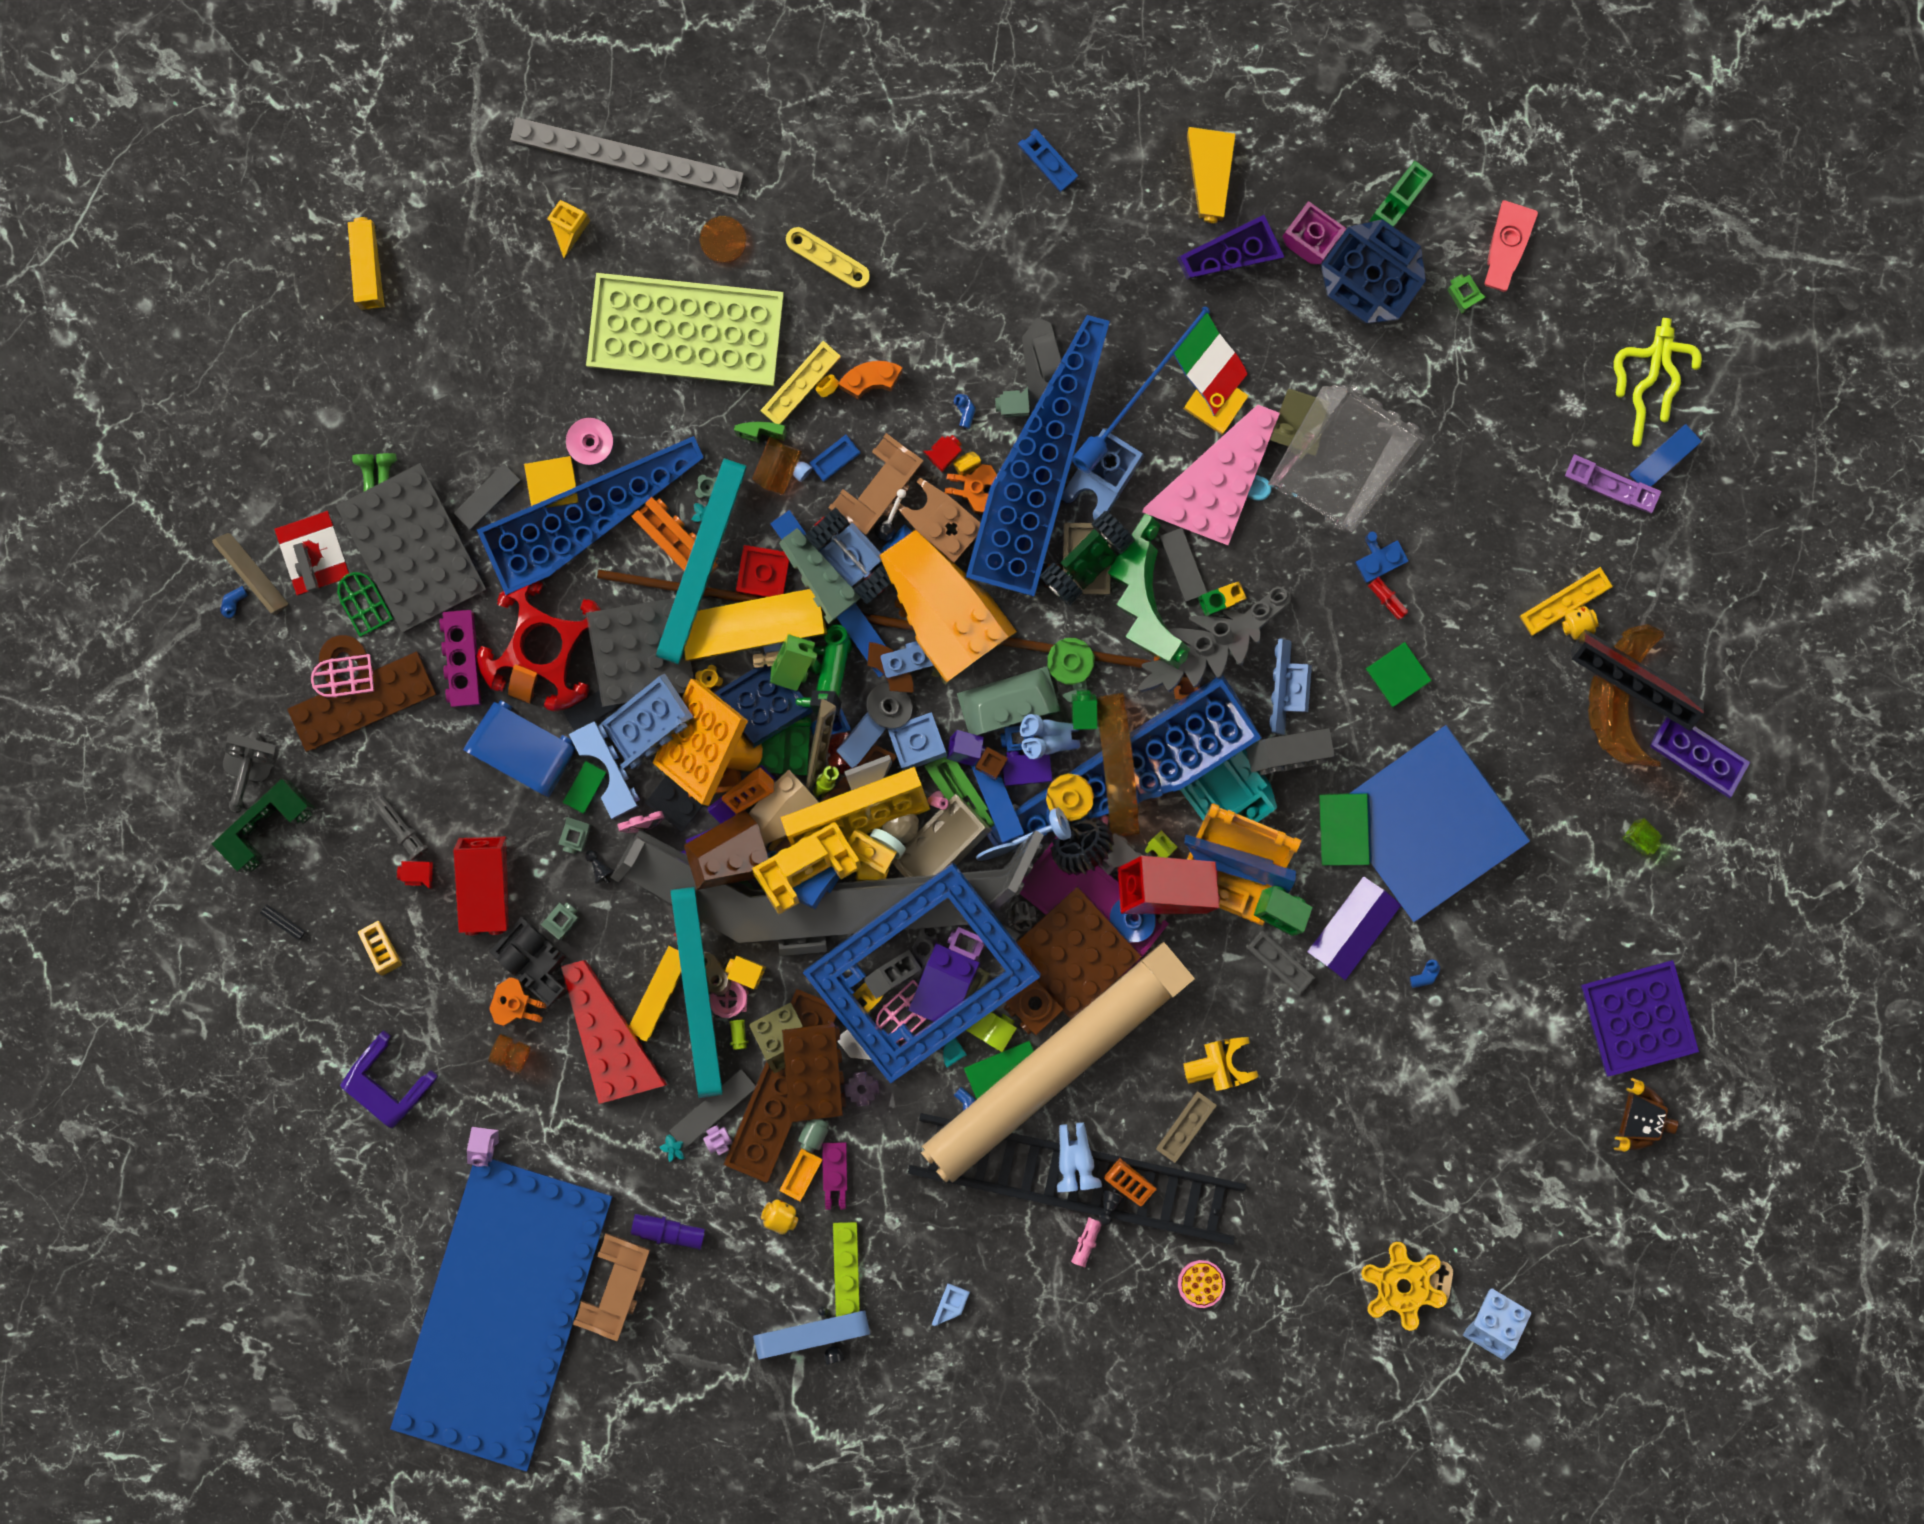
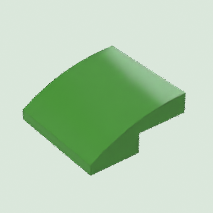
M748 422L735 425L734 428L737 437L759 443L762 434L784 441L787 433L784 425L770 422Z

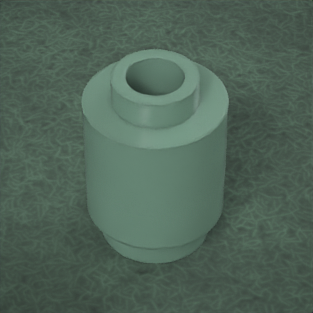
M822 1119L807 1120L798 1139L802 1143L800 1147L812 1153L815 1149L820 1150L829 1131L827 1129L829 1123Z

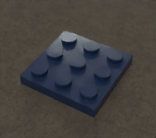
M767 664L761 668H754L714 693L748 720L742 734L753 748L812 713L811 707L796 705L797 698H804L799 690L795 691L770 683L772 666L767 667Z

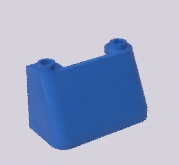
M502 700L498 704L493 702L463 750L550 798L577 750L572 746V740L564 735L558 738L511 711V705Z

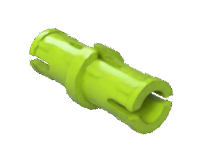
M828 766L818 776V781L813 789V793L817 798L822 794L821 798L823 799L834 788L835 780L839 775L836 767L833 766L830 771L831 766Z

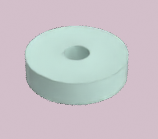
M874 829L870 834V837L896 851L895 859H900L906 850L898 839L883 830Z

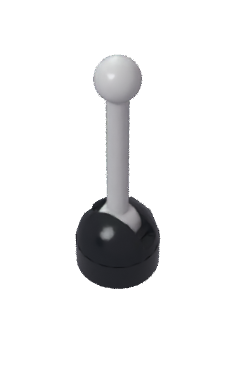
M903 489L897 491L898 497L888 520L881 521L876 527L875 535L882 540L889 541L893 538L895 527L892 520L902 498L906 496V491Z

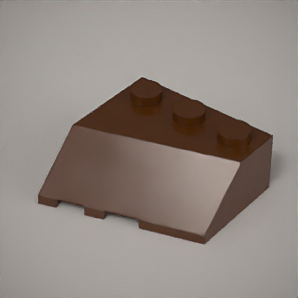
M745 810L684 845L697 890L756 879L752 868L768 860L758 823Z

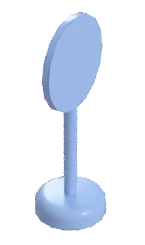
M1059 807L1052 809L1049 813L1051 825L1037 830L1041 834L1053 830L1055 835L1061 840L1071 837L1068 820ZM1032 833L1013 840L1012 843L1002 844L978 854L976 859L983 861L1004 855L1014 850L1018 844L1022 843Z

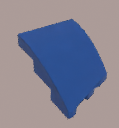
M831 866L792 889L800 903L816 909L826 892L831 893L840 877Z

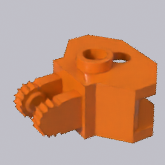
M985 464L978 467L972 474H966V476L947 474V480L963 482L965 485L964 490L945 488L944 493L963 497V500L968 501L974 513L983 515L989 494L985 493L984 489L991 487L997 474L991 465Z
M509 977L497 985L489 1009L496 1024L507 1026L517 1018H527L541 1023L543 1017L534 1013H528L526 1010L528 1004L535 1005V1007L541 1009L546 1008L547 1005L527 995L519 979ZM502 996H505L507 999L505 1004L501 1003Z

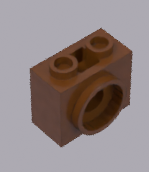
M1037 980L1005 1002L1006 1005L1003 1007L1012 1018L1017 1015L1022 1020L1019 1025L1028 1035L1031 1032L1037 1035L1063 1010ZM1037 996L1041 999L1042 1005L1038 1010L1029 1008L1028 1001L1031 997Z

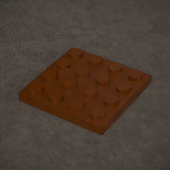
M1078 886L1016 942L1040 972L1041 976L1037 979V982L1063 1008V1011L1070 1019H1073L1142 957Z

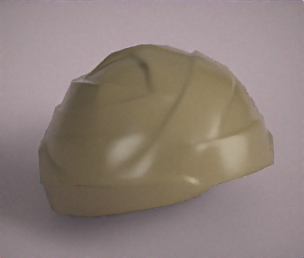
M907 814L906 816L886 822L882 826V830L898 839L902 844H906L916 837L919 819L915 814Z

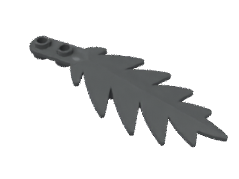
M1282 587L1273 588L1268 595L1255 603L1244 614L1224 610L1223 614L1229 619L1212 616L1189 617L1190 622L1206 631L1183 628L1168 629L1173 636L1187 644L1190 648L1188 657L1178 669L1162 660L1143 663L1142 668L1151 674L1140 684L1138 691L1144 692L1164 685L1167 691L1171 692L1179 684L1184 674L1187 675L1192 686L1196 688L1205 674L1207 662L1217 679H1220L1227 665L1229 650L1237 664L1242 665L1249 650L1250 637L1256 644L1260 643V629L1290 604L1291 595L1289 591Z

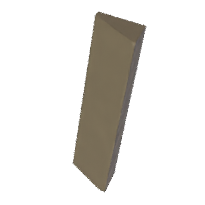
M230 533L212 540L214 546L271 614L277 615L288 606L285 598Z
M824 699L820 703L806 781V787L808 788L812 787L818 781V776L824 772L836 712V706Z

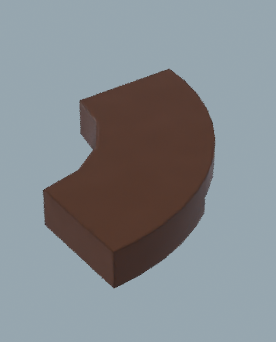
M869 642L867 666L876 668L885 676L880 657L883 654L894 651L884 645ZM910 672L890 678L885 676L889 684V691L913 693V680Z

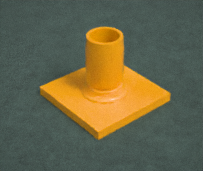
M690 679L682 700L694 718L686 723L688 727L678 734L673 733V739L663 746L660 745L653 764L699 803L709 806L726 768L746 772L753 771L761 761L763 748L762 744L753 748L742 734L748 722L746 718L701 682Z

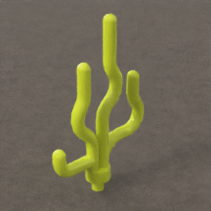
M1662 318L1661 326L1656 327L1655 339L1650 347L1643 349L1627 347L1620 350L1614 359V371L1617 376L1616 396L1623 397L1627 383V374L1623 367L1624 359L1630 356L1639 358L1652 356L1648 377L1641 381L1633 392L1636 421L1632 443L1635 447H1639L1642 444L1646 418V407L1642 400V395L1657 380L1661 357L1662 364L1672 380L1662 400L1660 420L1662 422L1669 421L1672 399L1679 391L1681 385V376L1671 361L1672 351L1692 355V368L1698 370L1701 367L1702 355L1697 347L1690 344L1673 342L1675 329L1671 328L1672 319Z

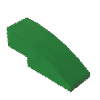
M1414 160L1369 221L1383 219L1394 227L1433 176V173Z

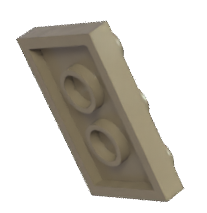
M1064 523L1063 559L1094 529L1091 525L1092 523ZM1111 564L1096 577L1093 583L1089 584L1084 590L1081 588L1083 591L1081 595H1110V575L1108 571L1111 568Z

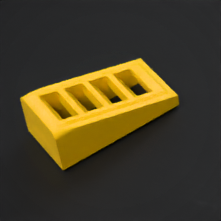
M968 452L955 459L953 465L959 475L966 476V474L974 472L981 466V459L976 453Z
M380 921L358 931L378 974L383 976L402 965ZM377 931L379 932L378 936L368 940V936ZM381 940L383 941L382 944L378 945L375 948H372V945L378 943ZM387 949L388 952H386V953L382 954L381 956L377 957L376 954H378V953L382 952L383 950ZM391 958V960H389V961H387V962L381 964V963L384 962L385 960Z

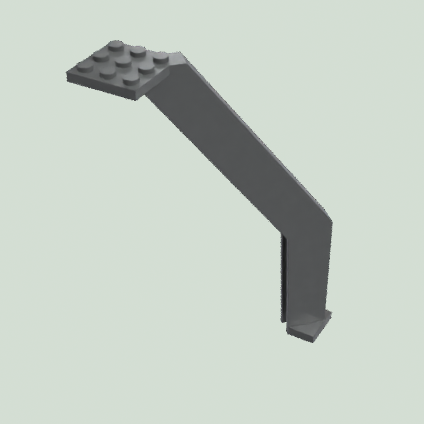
M639 829L630 840L611 878L619 882L623 877H626L671 904V890L695 887L699 920L738 943L855 934L935 875L836 883L831 893L826 892L816 909L799 902V904L778 914L767 898L764 889L752 890L736 882L697 890L687 855ZM1035 830L1010 853L1002 870L962 873L993 914L997 909L1000 911L1006 902L1010 903L1014 895L1018 896L1024 886L1022 882L1024 875L1028 876L1034 864L1031 861L1033 857L1039 854L1043 846L1040 842L1044 835ZM947 897L905 929L967 925L969 923Z

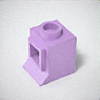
M471 1128L467 1148V1164L482 1167L488 1166V1161L492 1162L494 1146L499 1143L498 1130Z

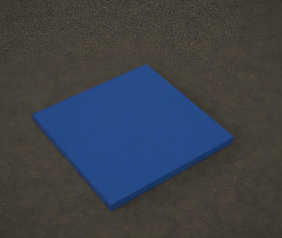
M1447 724L1350 792L1368 793L1370 862L1413 922L1530 842L1529 837Z

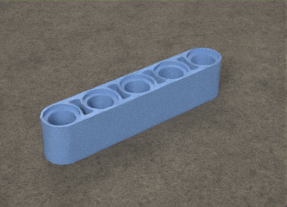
M860 1311L754 1335L753 1338L758 1359L869 1335L870 1330L866 1312Z

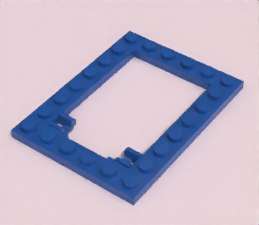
M954 862L803 971L806 978L890 1083L1041 976L1040 972ZM948 897L1005 971L915 1036L904 1023L893 1033L890 1032L888 1034L885 1029H879L853 996L855 991L851 987L866 976L857 962ZM848 969L853 973L849 977L844 973ZM904 1038L906 1042L901 1045L898 1040Z

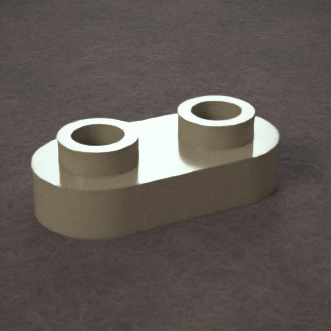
M704 952V959L708 961L706 973L709 991L714 995H723L729 991L731 980L727 978L728 974L718 959L711 953ZM719 978V983L714 985V981Z

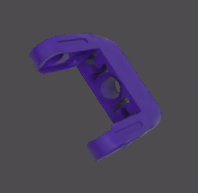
M383 1030L351 1067L341 1082L340 1087L382 1123L393 1129L421 1099L438 1078V1075L430 1070L426 1075L419 1078L400 1102L397 1101L365 1074L388 1046L391 1036Z

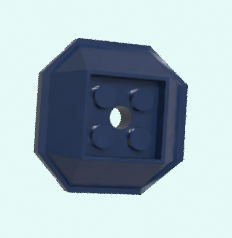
M1383 219L1349 226L1320 266L1327 298L1366 325L1398 321L1426 281L1421 246ZM1367 270H1376L1379 275L1378 279H1369L1366 273Z

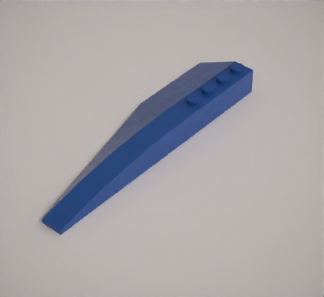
M1090 315L1085 317L990 487L966 578L1032 597L1035 596L1110 321Z
M1224 675L1220 679L1214 678L1068 773L1076 774L1086 779L1093 790V805L1089 813L1081 818V820H1084L1087 816L1090 819L1118 811V809L1133 806L1141 801L1180 790L1262 738ZM1049 786L1015 809L1025 835L1051 825L1049 821L1050 810L1046 801ZM995 825L990 827L992 830L987 834V837L994 847L1002 845Z

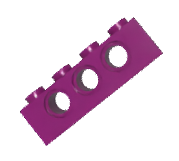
M472 610L443 612V618H440L439 623L441 633H445V642L441 643L443 656L447 657V665L443 667L444 678L449 680V689L445 690L446 701L453 708L482 706L479 666L476 658L477 642L474 612ZM456 630H462L464 633V637L460 642H454L452 639V634ZM459 653H464L466 656L465 663L457 666L454 662L455 656ZM465 676L468 680V685L464 689H458L456 686L457 679Z

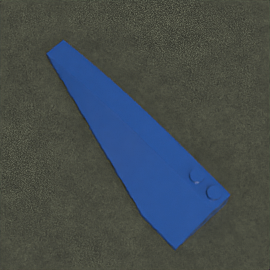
M690 437L477 529L479 538L505 595L552 575L651 497L655 496L704 457L695 437ZM576 493L578 495L579 503L546 508Z

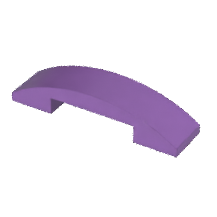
M1575 454L1565 474L1566 478L1596 493L1648 513L1653 512L1662 492L1641 482L1636 483L1596 466V463Z

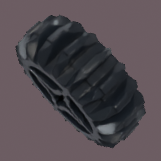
M1088 816L1084 820H1077L1075 823L1070 821V838L1061 840L1057 837L1052 840L1053 846L1050 849L1053 861L1063 872H1066L1068 875L1075 874L1076 876L1081 872L1086 875L1091 869L1095 871V867L1098 865L1103 866L1102 861L1109 859L1108 854L1113 852L1112 846L1114 845L1112 832L1107 825L1096 817L1090 819Z

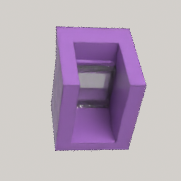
M958 927L957 931L953 930L948 939L949 949L978 961L985 946L978 935Z

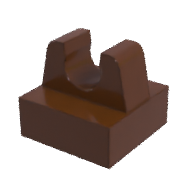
M987 747L975 769L997 780L1008 758Z

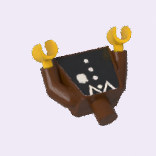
M1631 1078V1081H1634V1087L1632 1089L1627 1088L1629 1092L1619 1134L1615 1137V1139L1620 1141V1146L1614 1148L1616 1151H1637L1652 1146L1655 1140H1661L1663 1132L1675 1134L1678 1128V1120L1666 1118L1668 1108L1664 1107L1663 1099L1652 1088L1634 1078Z

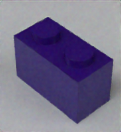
M1020 751L1006 752L1008 761L1003 768L1005 786L1052 782L1050 754H1044L1039 759H1030L1026 755H1021Z

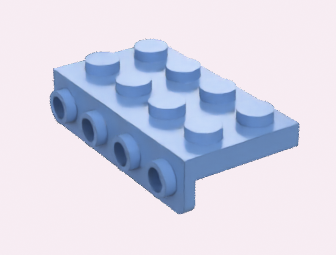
M663 674L601 724L625 759V762L620 765L622 769L629 766L631 769H634L644 762L642 760L644 756L647 758L656 753L659 744L663 746L673 739V733L678 734L688 727L686 723L694 717L666 674Z

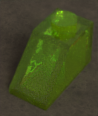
M1641 818L1633 822L1621 839L1645 856L1649 853L1654 854L1661 845L1659 840L1662 835L1645 818Z

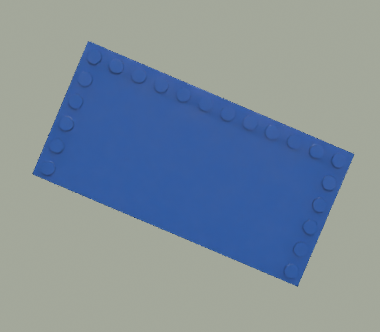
M492 1159V1162L488 1161V1166L477 1167L472 1165L392 1421L391 1430L526 1472L528 1471L613 1196Z

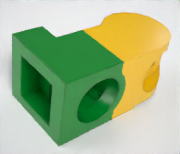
M1240 581L1202 594L1197 599L1204 615L1211 616L1247 598Z

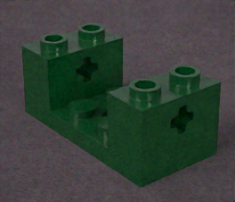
M281 779L211 843L237 872L246 873L249 871L251 873L261 864L259 860L263 856L244 835L247 834L249 836L259 827L257 823L263 818L266 820L276 812L275 807L293 824H304L313 816L311 812L315 809L314 806L289 780Z

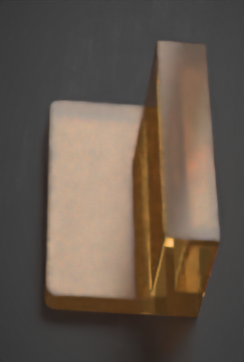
M770 437L752 480L764 489L784 495L802 451L782 444L775 438Z

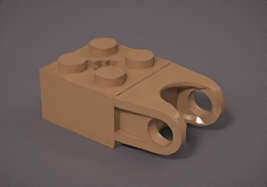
M919 478L917 483L927 494L926 505L920 510H911L899 504L898 510L923 537L956 564L975 542L980 522L949 495ZM948 525H956L958 533L955 536L953 534L947 535L948 530L946 527Z

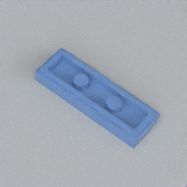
M867 712L836 751L853 768L861 761L886 728L876 724Z

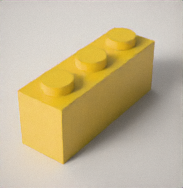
M736 956L735 959H730L725 972L729 973L728 979L749 988L757 989L766 967L741 956Z

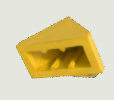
M560 200L547 219L551 223L563 258L566 257L589 224L590 219L588 214Z

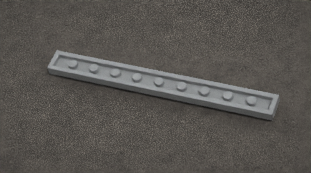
M517 117L510 138L511 142L736 197L739 196L744 176L742 172Z

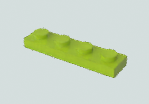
M857 1222L833 1223L836 1317L860 1312Z

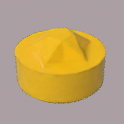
M827 375L820 380L815 390L821 397H826L835 392L839 381L834 375Z

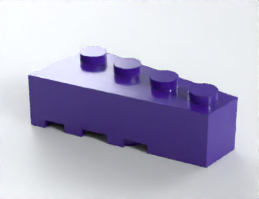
M1262 215L1177 257V260L1186 279L1282 259L1284 255L1265 215Z

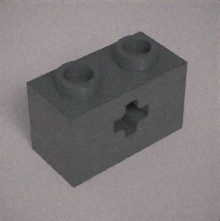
M907 950L875 970L863 980L874 997L878 999L922 969L910 950Z

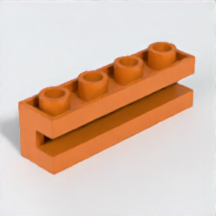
M651 497L645 503L646 505L640 511L637 510L631 517L685 571L696 535L693 532L688 535L683 530L685 524L676 515L672 518L666 512L669 508L661 499L655 501ZM717 557L715 559L711 574L719 567L716 563V561L718 560Z

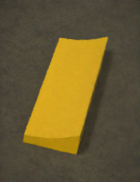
M811 589L697 611L684 649L685 660L694 661L784 643L788 634L802 639L827 635L823 609L821 606L818 607L813 600L815 596Z
M912 767L780 818L792 846L798 843L800 839L816 833L833 822H836L845 839L849 841L855 829L867 834L874 829L882 828L890 820L906 816L907 814L917 815L930 810L916 769Z

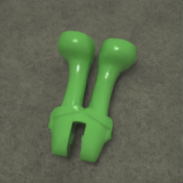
M376 454L378 484L389 479L391 465L397 460L396 454ZM352 455V462L359 466L363 472L364 491L374 487V455Z

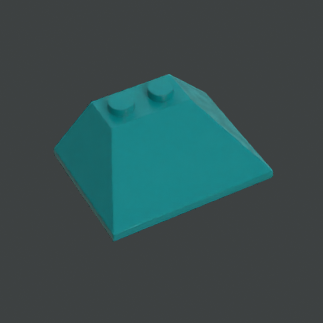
M1245 749L1180 789L1202 820H1204L1212 803L1219 805V808L1227 811L1231 810L1255 822H1259L1277 809L1271 783L1265 775H1260V771L1251 773L1248 753Z

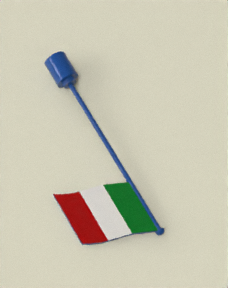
M1202 307L1200 315L1102 437L1090 436L1072 457V462L1081 471L1090 474L1105 456L1108 450L1104 440L1173 355L1185 376L1206 400L1213 416L1221 407L1212 406L1210 403L1211 396L1219 393L1224 397L1225 403L1246 377L1247 372L1243 363L1219 334L1209 316L1210 309L1208 307ZM1219 396L1213 397V403L1216 405L1221 404V398Z

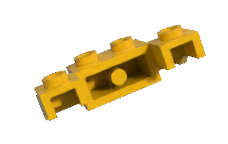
M833 822L816 833L800 839L798 843L791 847L782 849L775 856L753 867L752 870L754 876L766 892L767 898L777 913L781 914L799 904L798 897L792 889L831 866L840 879L862 867L860 860L848 844L836 822Z

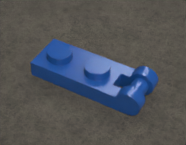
M1037 129L1032 130L1026 140L1022 139L1017 144L1060 193L1078 178L1075 171ZM1037 142L1041 147L1034 151L1031 147Z

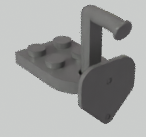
M252 731L245 737L228 733L223 768L227 774L237 777L233 796L229 803V808L233 812H240L243 808L242 801L248 780L254 782L264 781L269 776L276 745L263 742L257 731Z

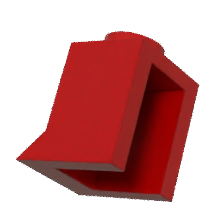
M954 435L947 436L946 438L942 436L931 447V451H923V454L943 472L962 453L960 448L962 444Z
M401 861V866L397 868V880L405 882V885L424 886L425 884L429 889H432L433 862Z

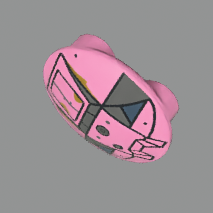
M662 811L649 814L647 817H643V815L637 816L617 825L619 832L637 833L639 829L641 831L652 829L665 817Z

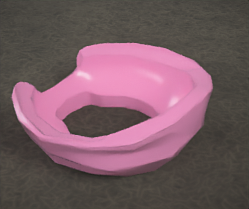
M731 980L729 990L734 991L737 995V1003L731 1008L723 1007L717 995L709 994L711 1010L715 1015L722 1018H731L742 1012L747 996L745 989L740 983Z

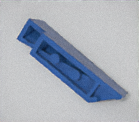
M1185 835L1184 844L1188 846L1194 859L1216 862L1217 871L1264 885L1268 884L1272 887L1279 886L1284 888L1288 894L1295 883L1296 871L1275 865L1273 860Z

